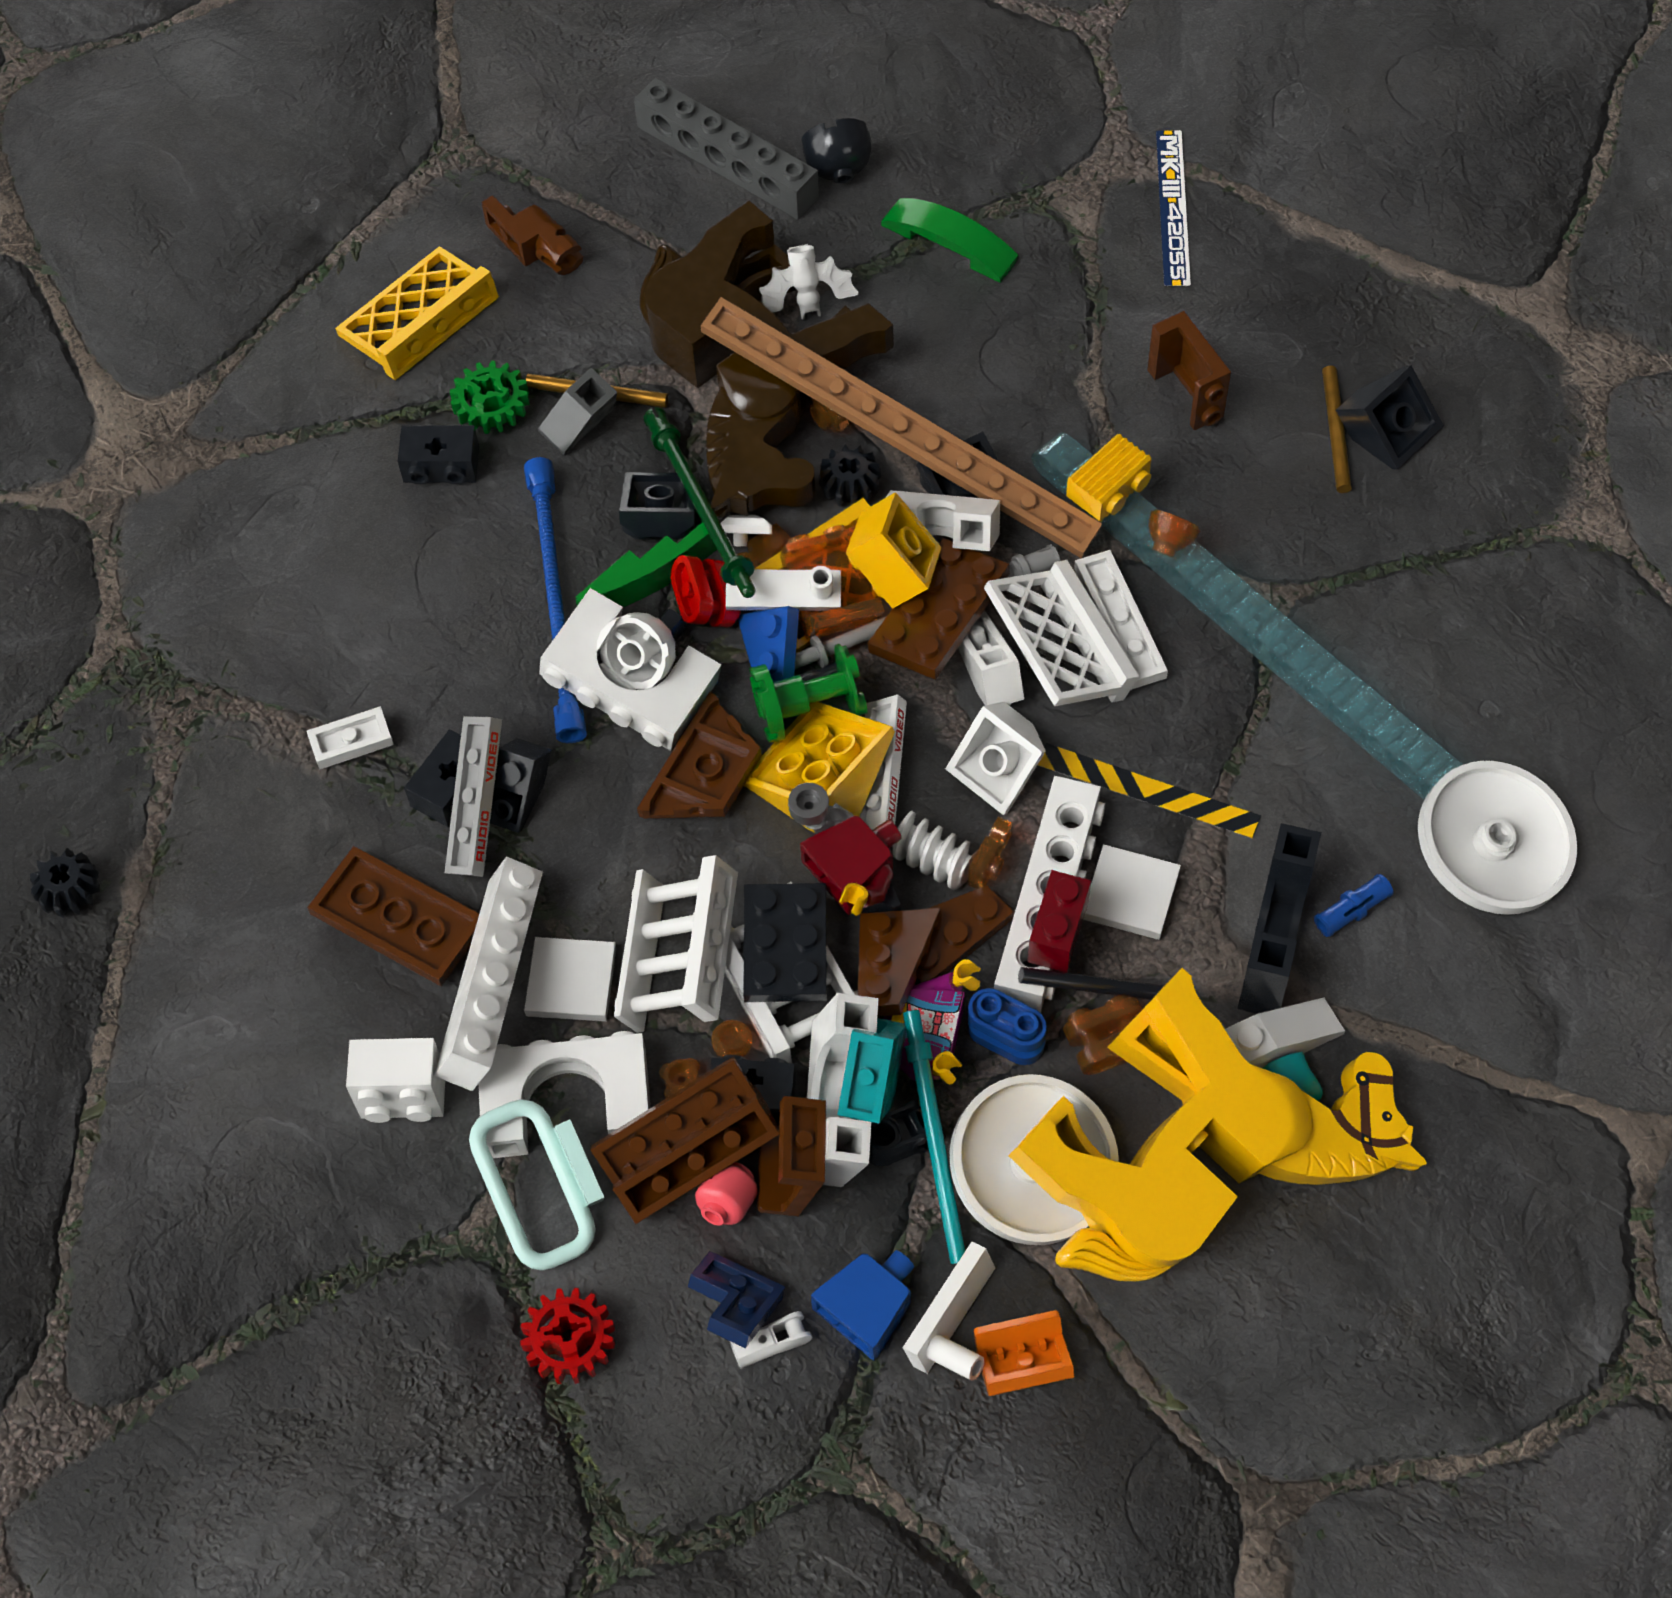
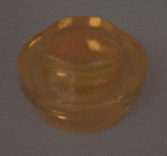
M726 1020L714 1029L711 1042L715 1053L721 1058L725 1055L744 1057L752 1047L753 1038L746 1024L737 1020Z

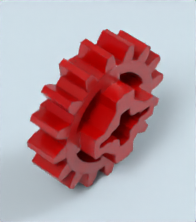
M558 1288L556 1289V1299L552 1301L545 1295L540 1296L543 1307L540 1310L529 1307L527 1311L533 1321L532 1323H521L520 1327L523 1334L529 1336L520 1341L523 1351L530 1352L526 1357L529 1366L533 1367L540 1364L538 1372L543 1379L551 1372H554L557 1384H562L565 1375H571L574 1383L577 1384L580 1382V1372L583 1371L594 1377L596 1372L593 1364L597 1361L606 1365L609 1360L603 1350L615 1347L613 1337L607 1335L615 1331L613 1320H605L609 1315L607 1306L604 1304L596 1308L597 1299L593 1293L583 1300L579 1288H574L570 1297H565L562 1289ZM572 1311L584 1313L587 1317L580 1318L572 1313ZM552 1316H554V1317L552 1318V1320L549 1322V1324H548L547 1326H544L545 1323H546ZM572 1330V1340L563 1341L564 1332ZM589 1345H592V1347L590 1348V1350H589L585 1355H583V1356L581 1357V1355L584 1353V1351L586 1350V1348H587ZM555 1353L562 1357L564 1361L552 1359L547 1355Z

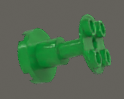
M836 644L834 648L837 673L803 681L800 675L772 681L766 664L749 668V672L752 675L750 683L759 718L762 717L763 720H767L768 727L763 728L769 743L785 739L783 719L810 712L809 704L844 695L850 713L859 716L868 713L864 694L862 691L858 692L854 682V678L860 677L857 661L854 655L849 654L846 645Z

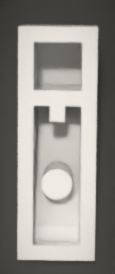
M984 610L958 649L975 690L984 705L1005 702L1010 706L1014 702L1024 700L1019 661Z
M1324 997L1258 1013L1225 1029L1243 1058L1250 1064L1260 1068H1264L1266 1064L1280 1057L1296 1052H1308L1345 1033L1344 1028Z

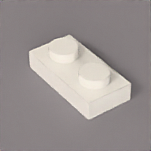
M381 706L306 731L319 770L394 745Z

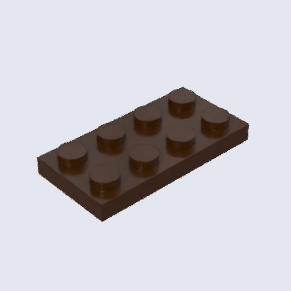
M944 538L939 543L942 548L929 588L893 608L868 642L869 653L935 680L990 603L991 599L984 589L986 583L990 580L1007 578L1010 574L1008 563L975 550L953 548V542Z
M355 846L351 848L307 907L310 915L441 987L470 948L479 913Z

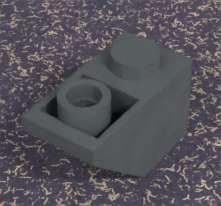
M590 368L564 392L539 426L538 432L561 454L565 455L614 410L617 391L596 371Z

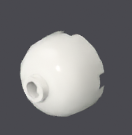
M633 612L615 618L601 630L596 643L597 652L600 650V657L602 659V663L599 665L604 675L614 684L630 690H643L657 685L671 671L676 658L675 641L670 629L660 619L648 613Z

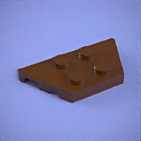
M708 693L637 808L639 817L644 819L725 817L762 754L760 746L750 735L742 731L741 724L733 715H729L724 710L715 694Z

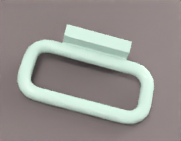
M523 1099L504 1104L479 1117L470 1131L469 1143L471 1152L512 1248L519 1260L531 1269L543 1271L560 1266L585 1253L594 1241L596 1231L594 1218L589 1207L602 1202L604 1195L571 1120L560 1123L554 1128L549 1115L542 1106L534 1101ZM520 1116L528 1117L534 1123L579 1228L578 1235L573 1241L546 1253H538L530 1246L486 1142L489 1130Z

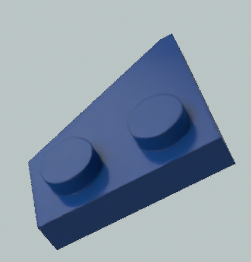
M790 606L740 614L738 618L751 667L766 664L772 681L794 676L799 609Z

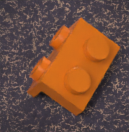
M1057 1310L992 1323L974 1329L976 1353L984 1357V1366L981 1373L988 1396L1074 1378L1073 1364L1062 1334L1061 1317Z

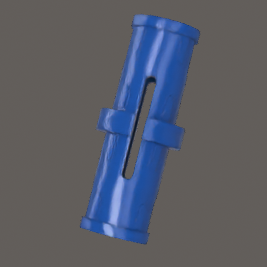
M1377 874L1356 890H1347L1341 894L1338 902L1314 916V922L1325 937H1331L1335 932L1353 920L1360 921L1365 918L1368 910L1393 895V888L1386 877L1382 874Z

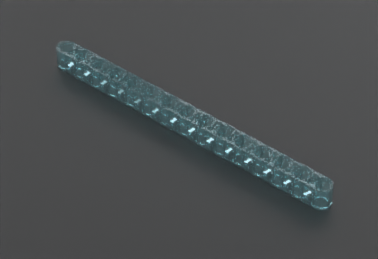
M1060 432L1032 454V462L1037 471L1066 496L1067 479L1093 455L1070 435ZM1134 490L1128 496L1123 508L1117 514L1111 515L1109 513L1101 523L1105 530L1423 800H1425L1430 790L1445 774L1463 765ZM1082 509V510H1083L1085 513H1087L1090 517L1094 518L1092 515H1090L1088 512H1086L1084 509Z

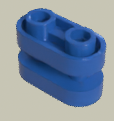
M991 988L976 992L971 997L968 1005V1033L976 1043L1019 1065L1033 1064L1042 1057L1045 1048L1046 1021L1040 1012Z

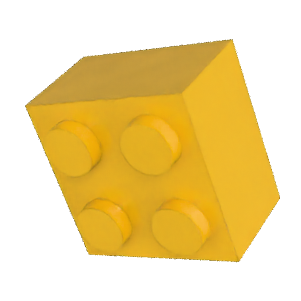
M895 492L860 513L846 555L851 565L856 570L861 571L872 584L874 592L880 598H884L893 609L929 588L942 547Z

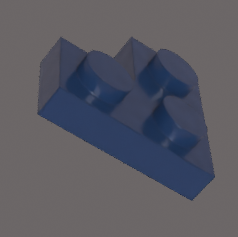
M711 1251L708 1252L691 1273L688 1284L689 1288L721 1303L710 1316L707 1330L745 1349L781 1302L785 1291V1286Z

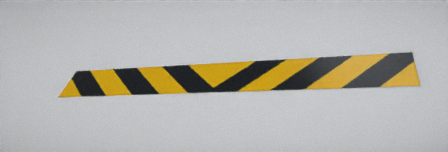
M1048 743L1045 744L1046 752L1038 763V766L1250 838L1253 837L1261 816Z

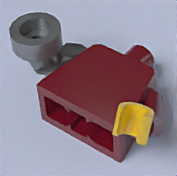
M806 782L792 789L788 799L791 817L797 823L805 825L816 833V835L800 843L802 863L820 883H826V890L848 915L853 913L858 916L863 908L884 901L894 876L893 854L889 848L902 839L901 833L895 824L890 820H886L871 830L859 816H854L840 805L835 803L833 806H829L827 792L822 786Z

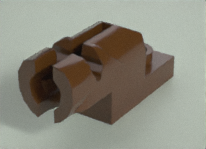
M493 195L481 202L486 225L525 267L539 259L551 267L558 275H566L576 270L582 264L584 256L579 252L582 250L580 245L571 235H565V229L539 206L532 205L514 214L507 204L502 205Z

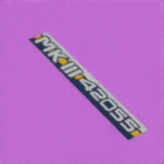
M1156 131L1164 285L1190 286L1182 131Z

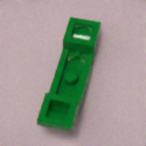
M899 198L881 221V226L911 240L915 234H918L970 259V269L1001 283L1018 260V254L990 230L957 211L933 202L913 198Z

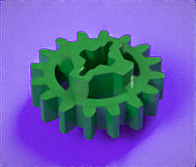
M491 360L489 367L484 368L478 362L476 363L477 370L473 372L467 368L463 370L464 379L455 377V388L450 389L453 414L458 416L461 425L468 422L469 425L475 426V430L481 426L483 427L484 434H489L491 427H496L499 432H503V424L508 423L515 426L517 425L515 416L524 417L526 415L524 406L530 404L527 382L522 380L519 370L511 372L508 363L502 365L501 368H497L495 361ZM508 388H510V389L512 390L513 395H510V394H509V389H508ZM467 399L470 400L472 407L467 404Z

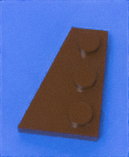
M987 885L927 908H940L942 920L938 929L933 931L926 957H922L916 971L917 978L915 983L919 984L950 972L960 961L967 958L1012 921L1014 911Z
M940 908L860 913L858 996L878 998L877 1017L902 1014L916 981L918 966L922 957H926L930 948V938L933 931L938 929L942 920Z

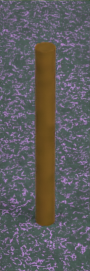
M1326 366L1322 369L1336 489L1339 493H1347L1352 487L1344 425L1336 412V409L1341 406L1337 368L1335 366Z
M529 373L526 375L528 388L564 393L577 381ZM610 385L617 391L616 401L667 407L668 393Z

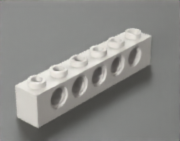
M1054 776L994 983V989L1040 1013L1044 1000L1053 999L1055 988L1021 984L1018 981V973L1021 967H1027L1023 962L1028 960L1029 940L1043 899V892L1046 889L1051 870L1086 879L1087 871L1081 870L1084 859L1091 860L1096 837L1090 836L1093 825H1101L1106 803L1099 802L1101 786ZM1066 822H1073L1078 824L1079 826L1076 828H1068L1063 824ZM1056 856H1065L1070 860L1067 862H1058L1053 858ZM1038 966L1035 968L1053 971V969L1043 966Z

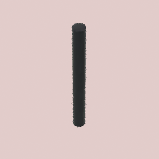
M1021 967L1018 973V981L1021 984L1152 1000L1165 986Z

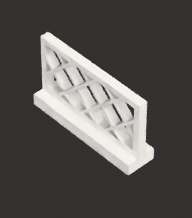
M1068 560L1055 562L1050 571L990 580L986 583L984 587L986 593L1054 707L1108 696L1111 703L1123 701L1139 675ZM1041 585L1047 598L1030 590L1031 587ZM1002 591H1008L1021 597L1019 604L1006 599ZM1027 600L1045 609L1044 615L1041 616L1025 608V601ZM1050 612L1058 615L1065 627L1048 619ZM1019 617L1038 626L1037 633L1023 628L1018 620ZM1043 630L1063 638L1061 645L1042 637ZM1068 641L1077 645L1083 656L1067 649ZM1039 647L1055 655V662L1052 663L1040 657L1036 648ZM1061 659L1080 667L1079 675L1059 666ZM1086 671L1094 674L1100 685L1085 679ZM1057 677L1074 685V689L1061 692L1054 678Z

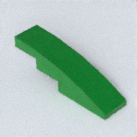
M703 522L678 544L666 535L641 558L637 557L630 550L575 597L576 604L578 606L591 588L624 608L671 583L672 566L677 557L681 555L698 557L702 562L714 553L717 548Z

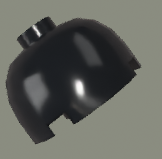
M854 118L836 119L837 126L827 129L825 128V123H821L808 130L802 136V150L805 160L809 166L818 170L819 177L834 180L835 183H846L853 180L854 175L858 174L867 165L871 154L870 133L864 121Z

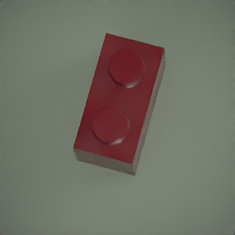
M1051 870L1029 940V963L1068 972L1088 907L1091 880Z

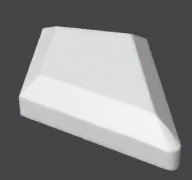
M729 515L721 522L725 533H733V546L737 547L748 546V534H772V525L757 515Z

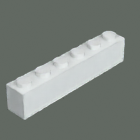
M506 856L490 878L438 1059L435 1077L473 1091L490 1070L543 871Z

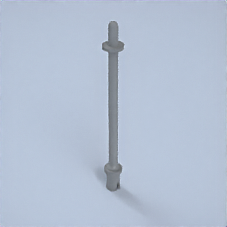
M1050 544L1025 556L1022 554L1013 556L1009 563L1010 574L1008 577L1050 570L1055 562L1060 561L1056 548ZM886 617L824 642L818 636H812L810 639L811 647L796 653L795 670L815 661L818 662L821 668L829 664L828 656L835 654L834 648L836 644L846 645L847 648L871 639Z

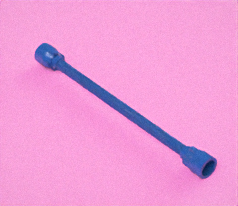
M536 457L524 464V474L527 489L530 490L534 501H536L553 640L565 624L550 505L551 494H554L556 491L552 461L544 457ZM564 688L558 689V705L553 708L556 739L562 743L579 742L587 736L583 709H580L577 699L573 693Z

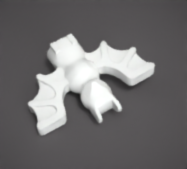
M808 244L790 247L787 250L790 266L784 270L773 267L770 282L764 287L759 288L762 294V304L771 312H777L783 309L785 295L788 289L794 286L798 291L796 299L802 320L805 319V313L816 311L817 315L821 316L820 295L816 290L819 281L826 282L838 299L858 295V291L851 281V271L839 269L831 256L823 262H815L814 246Z

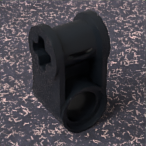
M919 1099L888 1112L879 1124L871 1122L869 1162L873 1165L888 1166L914 1154L929 1151ZM942 1129V1131H943V1136H944V1140H945V1139H946V1135H945V1133H944V1130ZM878 1136H885L891 1139L892 1143L887 1146H879L872 1140Z

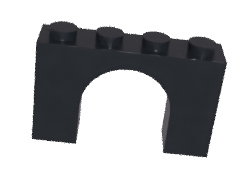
M1283 823L1280 824L1237 1009L1258 1014L1281 1008L1297 944L1298 927L1322 832Z

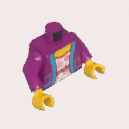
M970 960L960 961L955 966L953 972L913 985L901 1015L877 1017L905 1023L904 1012L919 1010L925 1042H930L933 1059L929 1060L932 1079L939 1080L942 1078L949 1085L956 1081V1077L950 1071L951 1068L962 1067V1063L954 1056L964 1012L965 992L961 990L963 986L970 991H976L980 987V981L970 975L979 972L981 968ZM906 1032L900 1070L911 1080L916 1081L913 1064H908L905 1046H908L909 1043Z

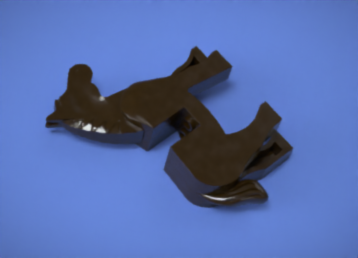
M750 200L709 228L697 246L684 257L672 247L664 244L660 245L657 248L654 262L644 279L640 293V309L649 326L651 344L655 354L696 388L702 386L715 375L718 377L719 392L714 399L710 411L706 437L708 475L714 493L711 507L718 520L731 511L748 516L750 511H754L764 505L801 507L813 500L816 490L813 465L802 458H784L783 454L776 449L785 438L796 431L811 397L701 332V324L720 297L843 370L863 357L886 353L894 347L893 324L869 303L850 310L845 305L831 319L793 334L788 332L780 320L759 302L762 300L759 288L764 287L770 282L773 272L772 268L784 270L790 266L788 255L774 244L773 220ZM759 250H762L761 252L755 254L754 256H752V257H750V258H746V257H747L748 255H750L751 253L756 252V251H759ZM790 287L787 293L793 292L795 287Z

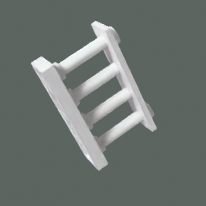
M717 855L702 858L698 879L663 885L643 869L636 870L618 993L615 1000L614 1017L637 1033L644 1032L647 1011L683 1006L704 1022L715 1021L719 1018L738 872ZM697 895L693 915L661 921L664 901ZM692 932L688 952L655 957L659 937ZM686 969L685 983L682 989L650 994L653 974Z
M744 924L736 928L731 926L725 974L769 1057L780 1058L792 1064L790 1049L795 1047L794 1042L811 1035L812 1021L819 1013L789 1027H786L785 1024L778 1026L773 1015L777 1013V1008L790 1002H744V960L737 950L741 948V943L744 942ZM826 945L827 985L831 983L836 994L858 995V990L853 992Z

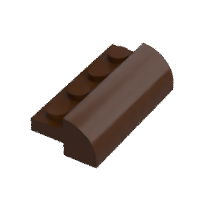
M733 1056L591 1145L590 1151L613 1183V1191L635 1224L778 1136L779 1128L758 1088H754Z

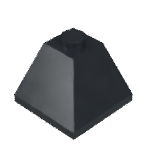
M1412 365L1405 366L1359 388L1336 409L1351 439L1391 469H1398L1444 426Z

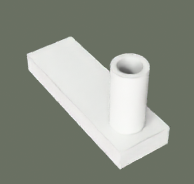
M816 566L812 570L754 569L750 579L755 586L756 592L751 598L743 597L737 585L732 586L726 583V610H768L790 606L799 609V611H841V570H830L825 566Z
M974 1242L970 1243L903 1346L911 1364L918 1370L928 1374L936 1362L971 1381H974L980 1375L984 1366V1357L951 1341L950 1338L995 1270V1266L985 1247Z

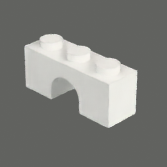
M890 490L886 496L888 497L896 492L932 536L941 535L953 538V548L990 551L1000 535V500Z

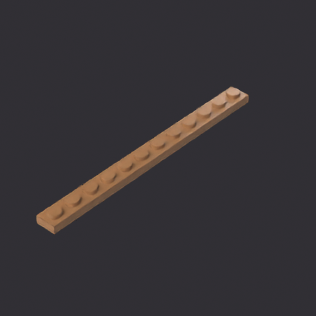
M720 297L701 324L702 333L970 493L983 499L1000 500V510L1079 558L1083 557L1101 529V522L724 298Z

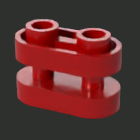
M681 555L675 560L671 570V584L684 622L704 625L709 622L711 626L729 628L739 618L741 610H726V583L720 575L721 568L725 564L724 561L705 559L701 562L698 557Z

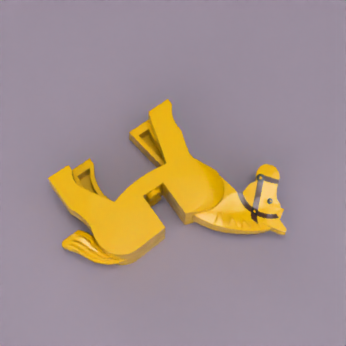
M1183 968L1166 983L1107 1047L1175 1095L1183 1103L1178 1110L1170 1115L1148 1137L1131 1163L1125 1164L1113 1161L1100 1153L1084 1134L1076 1117L1073 1104L1064 1096L1052 1106L1008 1155L1055 1201L1081 1212L1090 1227L1081 1228L1071 1236L1056 1253V1264L1062 1268L1084 1270L1116 1281H1144L1152 1279L1193 1254L1204 1243L1238 1197L1192 1154L1198 1146L1238 1183L1258 1174L1274 1180L1297 1184L1322 1185L1366 1179L1381 1174L1392 1167L1416 1171L1419 1167L1427 1164L1426 1160L1411 1146L1413 1126L1407 1124L1405 1118L1396 1108L1393 1093V1070L1390 1063L1382 1055L1365 1052L1345 1066L1341 1074L1344 1094L1329 1109L1303 1092L1289 1078L1254 1066L1246 1061L1221 1022L1203 1005L1195 991L1192 976Z

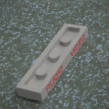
M463 716L444 872L446 874L483 877L502 719Z

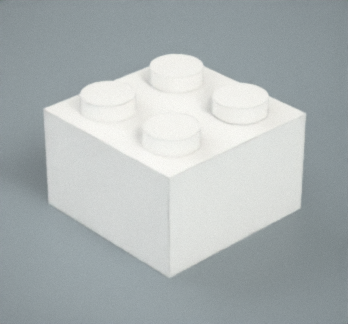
M434 1038L360 1039L349 1041L346 1088L361 1119L365 1118L375 1123L387 1122L390 1118H407L411 1121L425 1122L429 1121L432 1117H443L445 1080L434 1076L440 1056Z

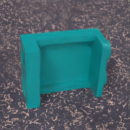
M877 1018V1033L859 1029L852 1030L837 1115L879 1124L892 1108L906 1037L905 1023Z

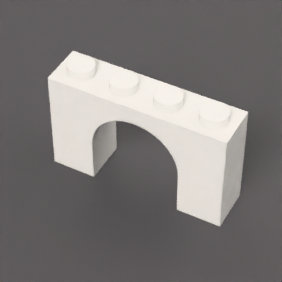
M590 588L541 656L539 674L551 686L558 689L564 688L573 693L583 705L590 708L596 707L607 713L610 719L621 727L629 726L641 733L648 743L656 747L663 746L671 751L708 693L712 691L718 682L721 664L688 646L669 675L658 685L644 690H630L614 684L603 674L599 667L597 658L600 650L597 652L596 643L601 630L610 621L622 616L623 607Z
M837 993L812 1021L807 1098L826 1100L825 1182L823 1185L843 1187L869 1164L871 1122L854 1120L849 1117L839 1116L837 1113L852 1030L859 1029L877 1033L878 998Z
M619 1031L612 1034L611 1037L593 1038L581 1035L573 1037L570 1041L553 1043L549 1040H536L527 1046L518 1047L498 1044L492 1066L478 1084L480 1117L486 1112L509 1102L521 1099L529 1100L536 1088L553 1076L574 1073L594 1080L605 1092L608 1134L612 1133L650 1109L647 1058L643 1034ZM516 1117L489 1130L486 1142L493 1158L529 1155L527 1117Z

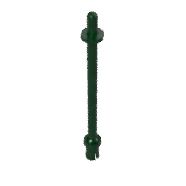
M655 407L658 417L654 415L652 409H649L644 415V422L652 434L651 441L658 451L666 452L725 563L720 572L723 581L732 586L737 585L743 597H753L756 589L750 579V576L754 573V565L751 559L737 555L678 446L681 435L677 427L669 422L664 409Z

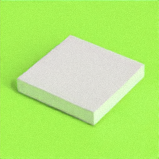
M1103 844L1091 883L1089 903L1084 920L1160 940L1181 865Z
M535 937L524 1009L526 1016L607 1022L616 955L615 942Z

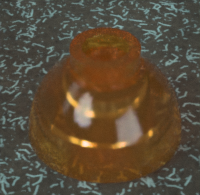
M1157 509L1150 513L1149 533L1153 542H1155L1152 550L1173 558L1176 551L1187 548L1196 540L1200 533V529L1196 524Z

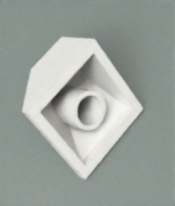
M1000 702L982 706L945 769L1002 815H1006L1046 751L1034 724L1007 703Z

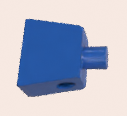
M895 1250L882 1266L868 1254H861L812 1293V1309L870 1359L875 1361L909 1308L911 1291L902 1281L914 1269V1265L907 1256L898 1250Z

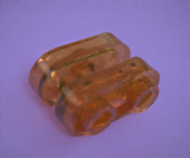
M1119 995L1107 1001L1105 1006L1091 1011L1088 1008L1080 1009L1068 1016V1022L1064 1025L1063 1032L1070 1046H1084V1049L1076 1056V1060L1084 1075H1094L1127 1063V1061L1107 1048L1119 1034L1101 1041L1099 1040L1121 1032L1142 1010L1137 998Z

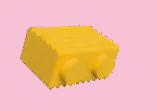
M1117 434L1067 479L1066 496L1098 521L1102 522L1109 513L1111 515L1117 514L1134 490L1141 492L1148 485L1151 479L1150 468L1152 459L1150 455H1146L1143 450H1140L1138 446H1134L1127 438Z

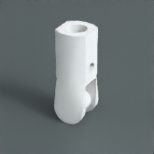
M801 1311L793 1312L761 1327L746 1349L730 1342L740 1369L810 1342L813 1337L811 1332L805 1331L801 1322L804 1319L803 1313ZM786 1329L789 1338L778 1342L775 1333Z

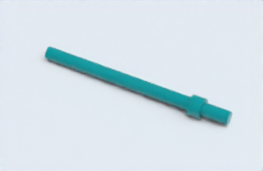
M911 1010L903 1013L909 1043L908 1046H905L908 1064H913L950 1264H957L965 1253V1246L929 1063L933 1056L930 1042H925L920 1011Z

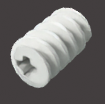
M910 811L898 827L902 839L892 846L893 857L899 861L906 858L908 866L915 868L920 865L921 873L925 875L933 873L934 880L942 883L947 880V885L950 889H959L974 871L979 860L981 848L973 855H969V841L965 840L958 848L954 847L956 834L951 833L943 841L941 840L943 827L938 825L929 833L927 832L929 820L924 818L916 826L914 825L916 813Z

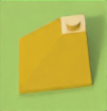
M820 702L809 704L810 712L800 714L785 730V739L775 741L760 757L744 786L792 818L788 806L789 794L792 789L806 782L815 783L822 786L827 792L829 806H833L836 803L854 816H859L862 813L895 731L892 726Z

